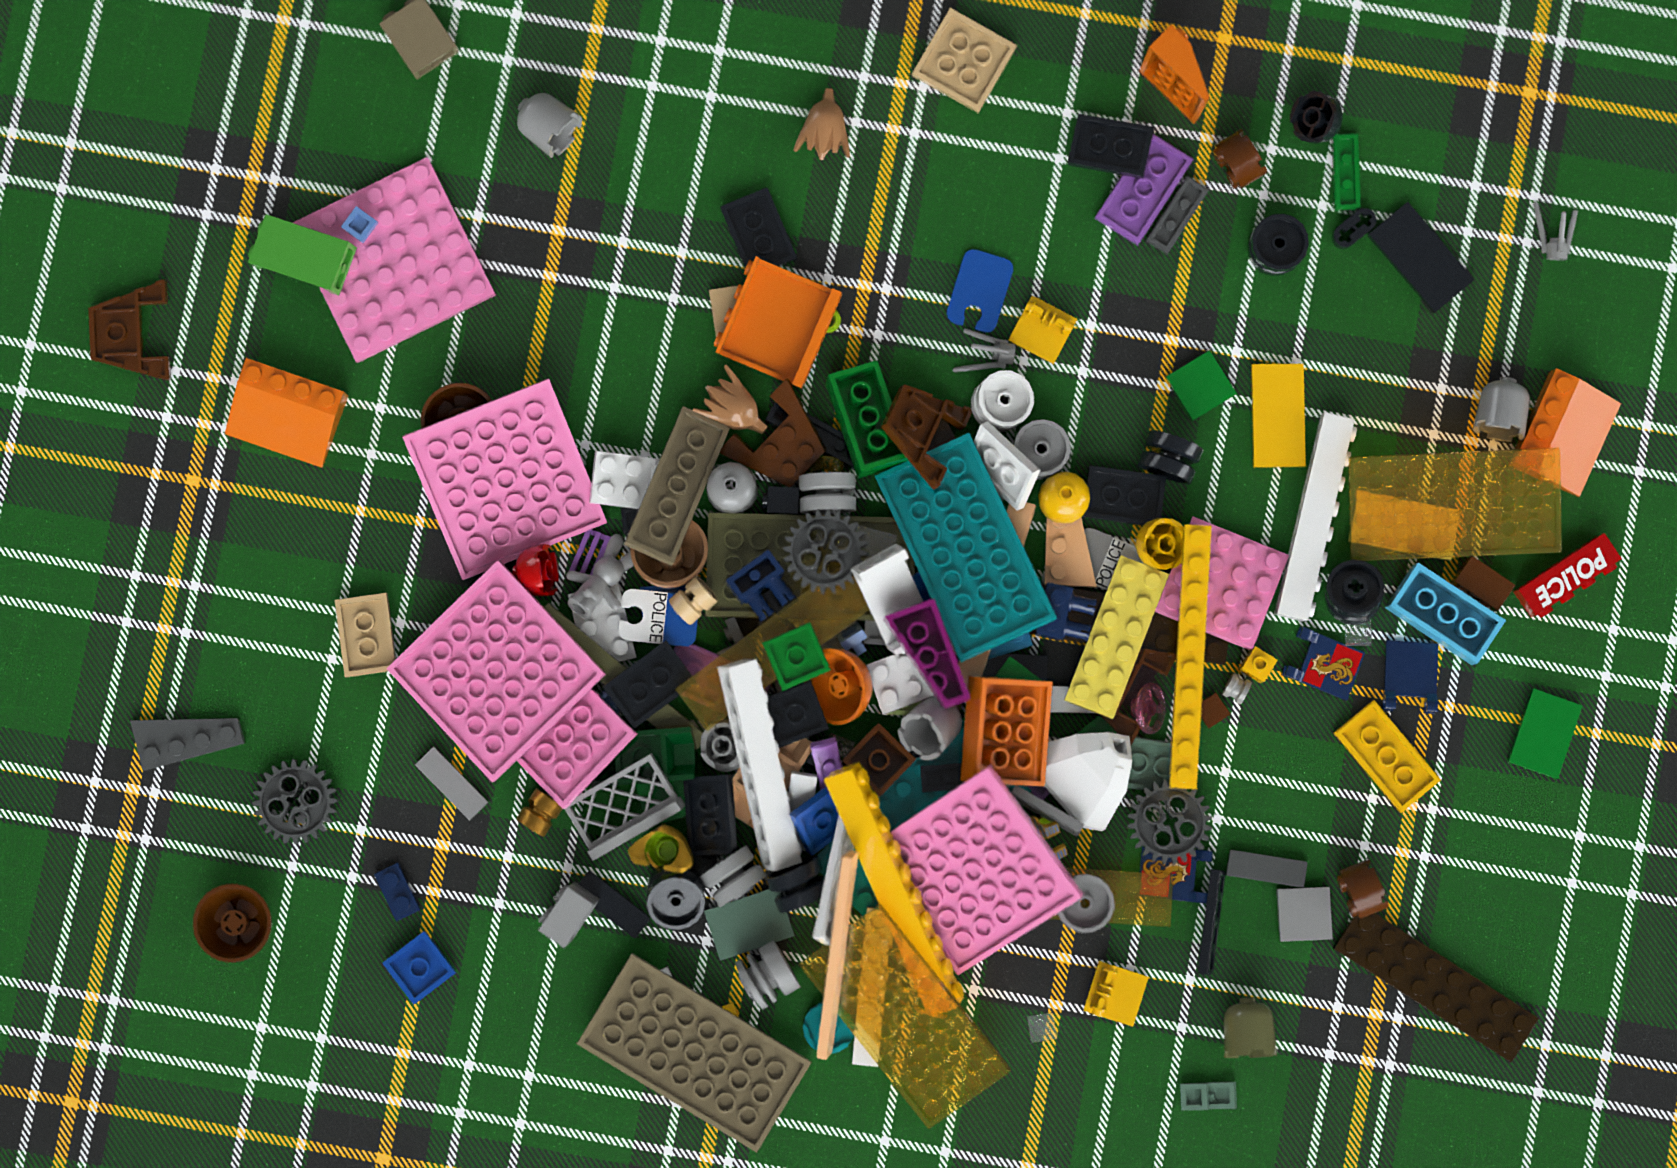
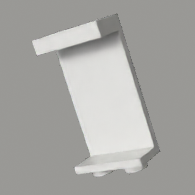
M897 544L851 568L887 649L895 655L904 654L905 651L883 621L884 616L923 603L905 562L908 559V555L905 549Z

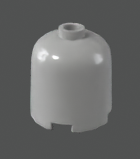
M537 93L529 99L525 98L518 106L517 126L519 131L550 158L553 157L554 153L561 155L574 141L575 137L572 136V133L576 126L578 128L582 126L583 119L578 113L548 93Z
M1502 377L1501 380L1490 382L1483 388L1472 429L1476 434H1479L1481 430L1488 433V439L1512 442L1513 437H1518L1519 440L1524 439L1530 395L1526 388L1516 383V379Z
M728 462L720 464L711 472L708 477L706 491L709 502L715 510L720 513L742 514L752 508L755 503L758 487L755 477L748 468L740 463Z
M935 696L929 697L921 701L902 718L901 728L898 729L900 741L908 752L913 750L921 755L920 759L933 760L943 753L962 729L963 720L961 712L957 705L944 710Z

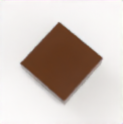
M1214 693L1201 703V719L1208 729L1230 715V712L1217 693Z

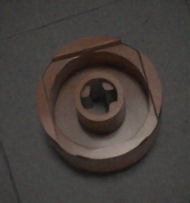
M1242 129L1214 145L1215 149L1212 150L1214 153L1213 157L1220 168L1226 167V178L1233 189L1237 187L1242 189L1268 173L1266 166L1262 167L1259 163L1262 158L1247 135L1243 137Z
M1369 859L1339 870L1340 875L1336 876L1341 892H1347L1350 898L1346 904L1351 916H1358L1359 919L1389 908L1388 901L1382 902L1385 893L1374 867L1370 869L1367 867L1371 863Z

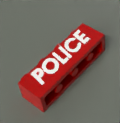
M1603 533L1585 543L1513 592L1530 617L1538 615L1542 618L1553 611L1551 606L1556 602L1560 601L1563 604L1575 596L1573 591L1580 586L1584 590L1596 582L1594 577L1598 574L1603 573L1605 576L1617 568L1615 563L1622 558L1606 534Z

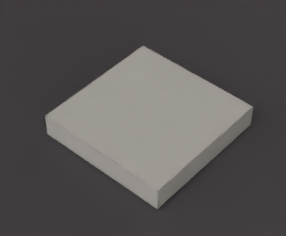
M1330 887L1276 889L1280 942L1333 939Z

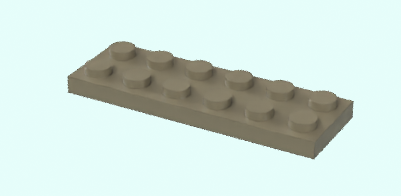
M684 406L681 408L624 545L670 566L673 565L707 484L708 477L713 470L726 439L729 427Z

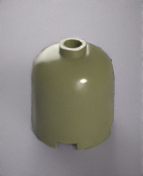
M1240 998V1003L1230 1006L1224 1014V1058H1239V1056L1250 1055V1058L1277 1056L1274 1017L1271 1009L1265 1004L1256 1003L1255 998Z

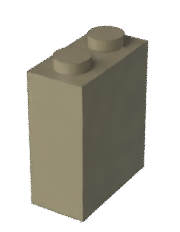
M408 0L405 2L404 8L398 12L392 11L383 17V21L379 23L416 80L459 52L457 46L426 0Z

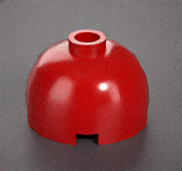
M549 544L534 545L526 548L520 553L516 565L513 566V575L533 596H551L557 591V588H553L555 581H559V567L555 552L550 553L548 550L551 547Z

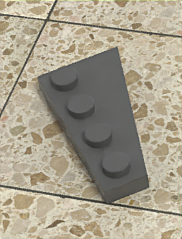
M238 718L130 721L143 771L246 744Z

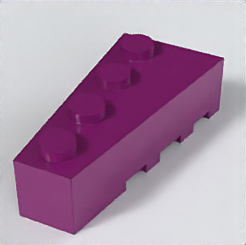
M934 599L884 616L883 621L944 710L970 700L971 697Z

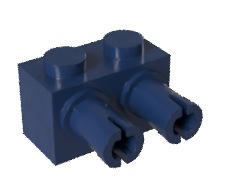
M769 549L726 580V585L740 604L748 603L761 622L767 619L762 610L765 611L768 617L774 613V610L770 608L761 595L763 589L769 588L781 603V606L786 605L788 602L784 595L789 601L796 597L782 580L784 570Z
M1048 582L1045 585L1044 592L1057 619L1036 628L1034 635L1058 641L1062 640L1065 636L1088 641L1090 634L1081 632V630L1089 632L1091 625L1070 621L1067 615L1068 612L1073 610L1093 616L1095 608L1088 607L1087 605L1095 607L1097 599L1074 595L1073 588Z

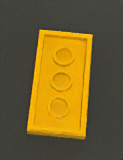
M1252 364L1253 468L1305 467L1304 364Z
M1375 700L1368 703L1333 733L1399 813L1405 811L1441 781Z

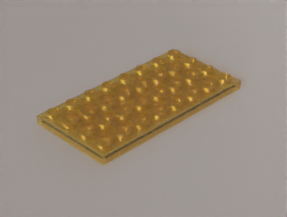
M1560 448L1348 457L1351 560L1370 561L1562 552Z
M881 904L849 926L838 1015L926 1127L930 1129L1007 1075L1011 1068ZM823 945L799 964L823 996L825 993L830 945Z

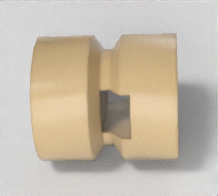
M695 576L685 585V591L679 590L669 599L673 609L689 625H692L702 616V610L708 611L718 602V598L711 588L698 576Z

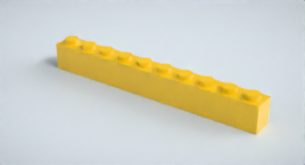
M1185 524L1183 528L1169 770L1170 788L1197 789L1212 526Z
M860 762L832 771L824 781L855 851L858 852L859 860L929 1016L957 1008L964 998L963 987L960 982L956 981L953 974V965L943 952L942 940L939 935H936L932 927L931 915L928 911H925L921 902V893L912 882L911 870L907 864H904L900 855V845L893 839L890 832V823L880 810L879 798L869 785L867 771L861 767Z

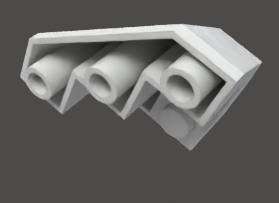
M1110 732L1075 734L1048 742L1045 787L1072 818L1084 824L1083 828L1097 831L1105 830L1125 795L1132 765L1130 737Z

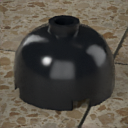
M1311 91L1305 96L1301 95L1297 98L1290 113V123H1293L1295 130L1293 131L1294 135L1301 141L1314 144L1328 142L1336 136L1343 122L1342 109L1338 101L1329 94Z

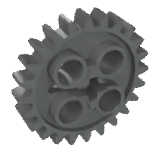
M827 509L825 516H822L820 511L816 510L815 518H812L807 513V522L805 523L798 519L797 522L800 527L798 529L790 528L794 536L785 537V540L791 546L783 547L784 552L790 553L789 556L784 558L785 562L792 563L787 568L788 572L796 571L793 577L794 581L802 578V588L811 584V592L814 593L817 587H820L822 595H825L827 588H830L832 593L836 594V586L838 585L843 590H846L844 583L846 581L854 585L855 582L852 578L851 568L863 562L861 560L862 557L869 556L868 552L861 550V548L868 546L867 541H859L865 534L863 531L855 532L859 526L858 523L849 525L851 520L849 515L842 520L840 511H837L833 517L831 516L830 509ZM820 529L825 532L824 538L818 542L811 539L812 532ZM835 530V534L829 544L832 554L825 556L822 572L818 574L817 569L823 558L820 550L826 549L830 531ZM839 538L849 539V546L846 549L840 550L836 548L835 545ZM807 554L816 556V562L812 566H805L802 563L804 556ZM838 562L841 565V569L837 574L827 572V567L830 563Z
M292 760L291 767H289L286 761H282L281 770L273 765L272 770L274 774L271 775L264 772L263 774L267 781L257 782L262 787V790L253 792V794L260 797L259 800L252 802L253 805L260 807V810L254 812V815H262L263 818L258 822V825H268L265 829L266 834L275 831L274 840L279 839L283 835V843H288L291 837L294 844H299L300 837H302L305 843H308L310 834L315 839L319 838L317 830L320 829L326 832L327 828L324 823L334 822L329 817V814L338 812V810L331 807L333 803L339 802L338 799L331 798V794L335 793L337 789H329L328 786L333 780L323 779L326 774L325 770L316 773L318 765L314 764L308 769V761H303L299 767L297 760ZM289 777H293L296 781V788L291 792L286 790L284 785L285 780ZM304 781H307V787L298 798L301 805L293 807L287 823H284V817L293 806V803L290 801L291 797H298ZM312 789L319 793V800L315 804H311L307 799L308 792ZM276 800H280L284 805V809L279 815L275 814L272 810V804ZM299 812L304 813L307 818L306 824L302 827L297 826L295 823V816Z
M1163 780L1161 788L1154 782L1152 784V792L1145 787L1143 789L1145 797L1140 795L1135 797L1139 805H1130L1135 814L1127 815V818L1134 820V823L1129 824L1127 829L1135 830V833L1129 838H1138L1139 840L1135 848L1142 846L1145 848L1142 856L1147 855L1149 852L1152 853V862L1158 856L1161 857L1162 865H1165L1168 858L1171 859L1173 865H1176L1177 857L1186 862L1187 853L1194 858L1196 856L1194 848L1204 849L1200 840H1209L1204 831L1212 830L1211 826L1205 824L1206 821L1212 819V816L1204 814L1210 807L1201 806L1200 804L1204 796L1196 799L1194 795L1197 789H1193L1189 793L1185 788H1170L1166 780ZM1172 799L1182 801L1183 810L1181 812H1174L1170 808V801ZM1160 801L1164 802L1169 819H1175L1176 821L1173 824V829L1180 841L1179 844L1175 843L1170 826H1164L1163 824L1166 816L1159 804ZM1149 808L1156 809L1159 813L1158 821H1149L1146 818V810ZM1182 823H1188L1193 827L1192 836L1186 837L1181 834L1180 825ZM1157 833L1167 834L1169 837L1167 846L1157 844L1155 839Z

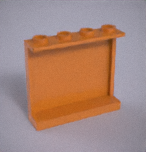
M755 256L754 261L749 260L745 268L744 275H747L744 285L739 284L734 294V299H737L734 309L729 308L725 315L724 322L727 325L724 332H719L713 345L717 347L715 352L781 381L788 378L793 386L803 389L843 294L836 289H830Z

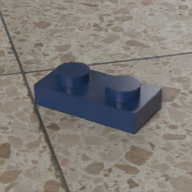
M399 863L374 874L396 921L421 910Z

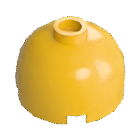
M1067 471L1049 476L1041 485L1038 496L1039 507L1048 519L1056 523L1067 524L1077 521L1084 515L1091 499L1089 488L1084 479L1075 473Z
M1157 518L1146 522L1140 528L1135 546L1137 554L1144 564L1154 569L1167 570L1178 567L1182 563L1184 527L1181 523L1174 519Z

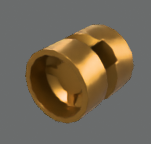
M536 788L528 800L530 803L529 807H523L516 820L540 836L545 837L552 826L550 820L557 818L563 808L552 797Z

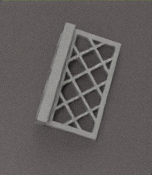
M651 753L577 796L565 811L589 849L588 854L594 861L679 812L685 806V803L681 796H677ZM648 761L654 769L652 780L638 776L640 766ZM635 770V774H634V775H633V774H629V772ZM622 776L633 779L630 792L616 789L618 779ZM637 780L651 784L648 797L634 794ZM614 782V783H613V787H608V786H607V785H609L610 783ZM654 786L665 788L670 797L663 801L652 799ZM602 789L611 792L608 805L594 801L598 790ZM615 793L629 797L626 810L612 806ZM592 794L591 800L585 799ZM633 798L647 802L643 813L639 814L630 811ZM578 802L588 804L589 808L586 818L576 815L571 806ZM650 803L656 804L649 809ZM593 806L607 809L604 823L590 819ZM611 811L625 814L622 825L614 826L608 824ZM628 815L634 817L627 821ZM589 824L603 827L601 837L594 841L591 840L587 833ZM606 828L611 829L610 832L605 834Z

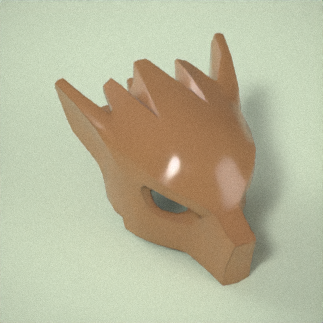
M826 88L822 101L810 109L794 146V152H797L805 141L807 142V150H812L815 147L819 160H824L830 149H832V153H838L840 146L843 147L845 156L847 158L850 157L843 112L835 103L833 89Z
M726 364L724 369L732 383L719 379L718 382L721 386L713 387L707 385L705 389L709 393L711 400L705 398L704 402L710 411L693 408L692 411L715 420L733 430L750 429L763 434L767 429V425L758 416L755 400Z

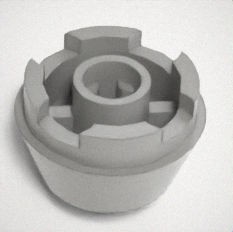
M727 719L713 722L701 736V755L704 761L712 768L723 772L733 771L740 767L730 721Z

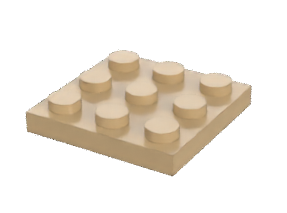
M950 8L914 69L912 76L979 113L1017 45Z

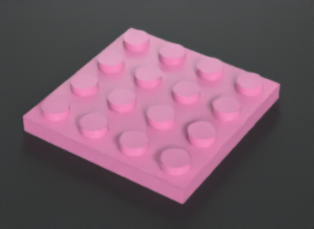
M1192 517L1189 525L1212 526L1206 633L1252 651L1289 555ZM1181 564L1171 569L1155 610L1156 613L1178 621Z
M591 688L517 762L563 809H566L637 733Z

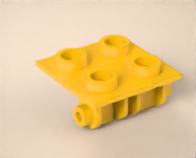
M1032 295L1008 341L1054 364L1077 318Z
M1099 961L1083 1011L1133 1027L1149 977Z

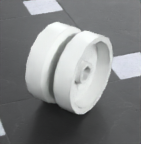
M998 371L989 375L976 387L971 398V410L976 421L979 424L988 421L999 432H1006L1017 427L1030 415L1034 405V392L1029 382L1022 375L1013 371Z

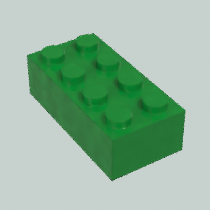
M872 361L828 374L825 384L857 478L889 470L908 461L881 428L892 401L878 361Z

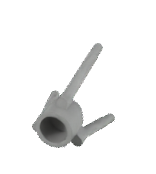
M1534 202L1535 217L1542 243L1541 253H1547V260H1567L1568 254H1570V244L1578 211L1573 210L1566 239L1564 238L1566 212H1561L1558 238H1550V243H1547L1538 202Z
M969 329L963 330L965 334L994 343V346L973 343L971 347L992 352V360H997V362L954 367L953 372L989 368L1005 369L1006 364L1013 365L1015 344L1008 343V340L997 339Z

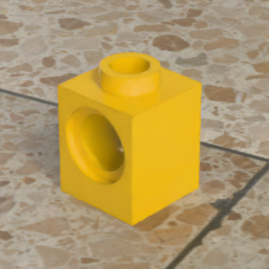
M1255 646L1252 651L1248 652L1238 670L1258 683H1263L1278 660Z

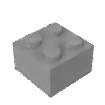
M575 881L569 886L565 884L564 887H561L553 899L557 902L554 907L551 905L549 909L547 908L539 920L542 925L538 931L563 948L572 942L600 900Z

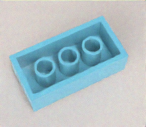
M1419 562L1412 565L1385 606L1387 610L1470 665L1478 664L1506 621Z

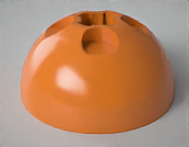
M840 648L823 649L822 651L831 671L810 680L827 723L844 725L858 718L867 708L873 689L871 674L865 663L854 653Z

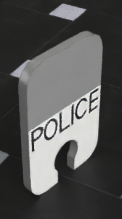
M1093 528L1084 529L1097 587L1107 590L1120 555L1144 564L1137 554L1136 546Z

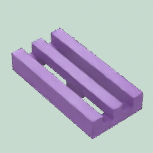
M592 529L586 531L569 571H576L591 535L595 537L580 570L581 573H586L599 539L604 540L595 563L604 557L611 537Z

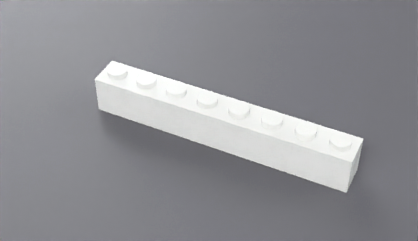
M1326 412L1320 416L1288 552L1289 557L1285 565L1274 615L1301 622L1308 621V618L1314 615L1316 602L1312 601L1314 592H1319L1322 577H1318L1320 567H1325L1328 552L1324 550L1326 541L1330 542L1333 535L1334 527H1331L1330 524L1332 516L1336 517L1340 503L1336 501L1338 491L1342 492L1345 484V477L1342 476L1343 468L1348 467L1351 458V452L1348 451L1349 443L1355 440L1357 427L1353 426L1355 419Z
M742 659L718 666L762 867L765 870L775 872L802 863L800 856L802 853L801 845L797 841L796 828L789 815L791 813L789 807L790 796L785 789L783 780L785 773L778 758L779 746L774 739L772 731L773 720L768 713L766 704L768 697L761 682V667L756 659Z

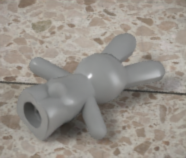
M614 534L610 538L604 557L595 563L592 575L577 571H568L566 574L568 580L583 583L569 597L568 606L585 619L591 617L603 597L613 610H619L621 607L619 600L610 587L617 584L621 580L623 573L634 565L631 559V550L621 559H616L623 545V537L620 534Z

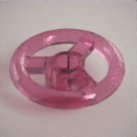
M1153 682L1143 685L1137 697L1131 703L1132 716L1137 719L1140 729L1146 734L1156 733L1162 727L1166 714L1164 693L1161 687ZM1151 690H1153L1157 696L1158 705H1156L1155 701H1153ZM1158 713L1155 723L1149 726L1152 716Z

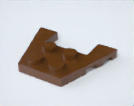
M165 279L88 308L91 360L171 381L170 357L143 358L141 306L168 304L167 281Z
M787 378L770 395L789 414L782 424L756 451L735 433L723 445L720 453L779 483L792 487L799 480V476L803 475L827 449L812 421L809 420L803 409L804 406L800 398L795 394L792 383Z
M904 384L898 389L881 428L932 489H936L940 486L947 468L926 452L941 418L961 431L966 427L972 410L967 406L963 408L956 406L953 401L947 399L944 401L934 398L931 393Z
M1140 649L1114 719L1112 720L1100 715L1117 734L1129 736L1130 745L1133 744L1142 724L1120 713L1119 709L1141 666L1144 665L1167 676L1176 659L1175 653Z

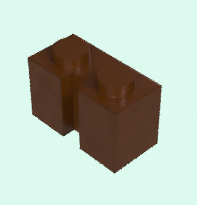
M1470 556L1465 560L1450 584L1468 596L1470 595L1493 612L1500 609L1515 587V584L1474 556Z

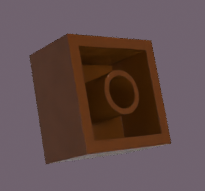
M878 723L841 761V764L846 767L860 762L861 767L868 773L869 785L872 791L880 798L916 759Z

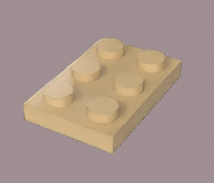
M388 593L335 600L344 676L354 677L389 672L386 668L396 660Z

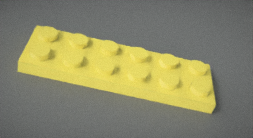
M1120 555L1064 701L1109 719H1114L1168 579V573Z

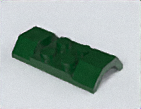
M692 727L635 731L637 735L591 782V787L596 786L651 753L669 782L695 779L697 761ZM648 761L640 766L638 776L652 780L654 769ZM635 770L629 772V774H633V775H634V774H635ZM622 776L618 779L617 785H630L633 783V779ZM637 780V783H636V784H643V783H645V782H641V781H638V780Z

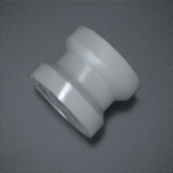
M1233 672L1223 689L1222 695L1225 697L1230 696L1235 699L1236 703L1241 704L1252 685V681L1248 679L1242 680L1238 674Z

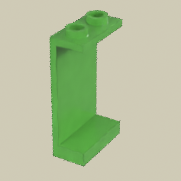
M266 214L264 220L258 226V236L255 244L250 247L248 263L258 269L265 268L324 288L328 292L339 296L357 247L348 241Z

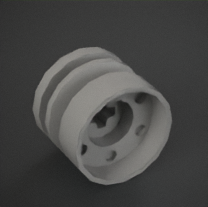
M774 940L759 948L761 961L757 962L751 954L746 956L751 967L747 968L741 959L735 962L742 985L750 998L762 1010L768 1007L763 995L768 994L771 1001L775 1003L777 1001L774 992L775 988L778 987L783 994L788 995L801 987Z

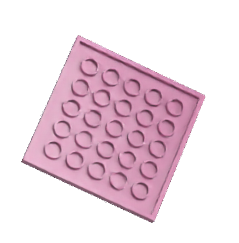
M428 157L293 222L294 224L348 241L357 247L340 295L332 294L319 287L357 363L496 296ZM356 206L378 222L364 243L341 228Z
M549 378L403 436L462 580L487 571L498 560L503 564L513 561L528 547L541 544H549L551 546L607 523L601 505L589 503L591 481Z
M499 560L386 668L491 782H495L606 675L599 665Z
M991 765L890 831L893 839L900 845V855L904 864H907L911 870L912 882L921 893V902L924 909L931 915L932 927L936 935L940 936L943 943V952L946 958L950 959L953 970L957 975L1073 904L1084 895Z

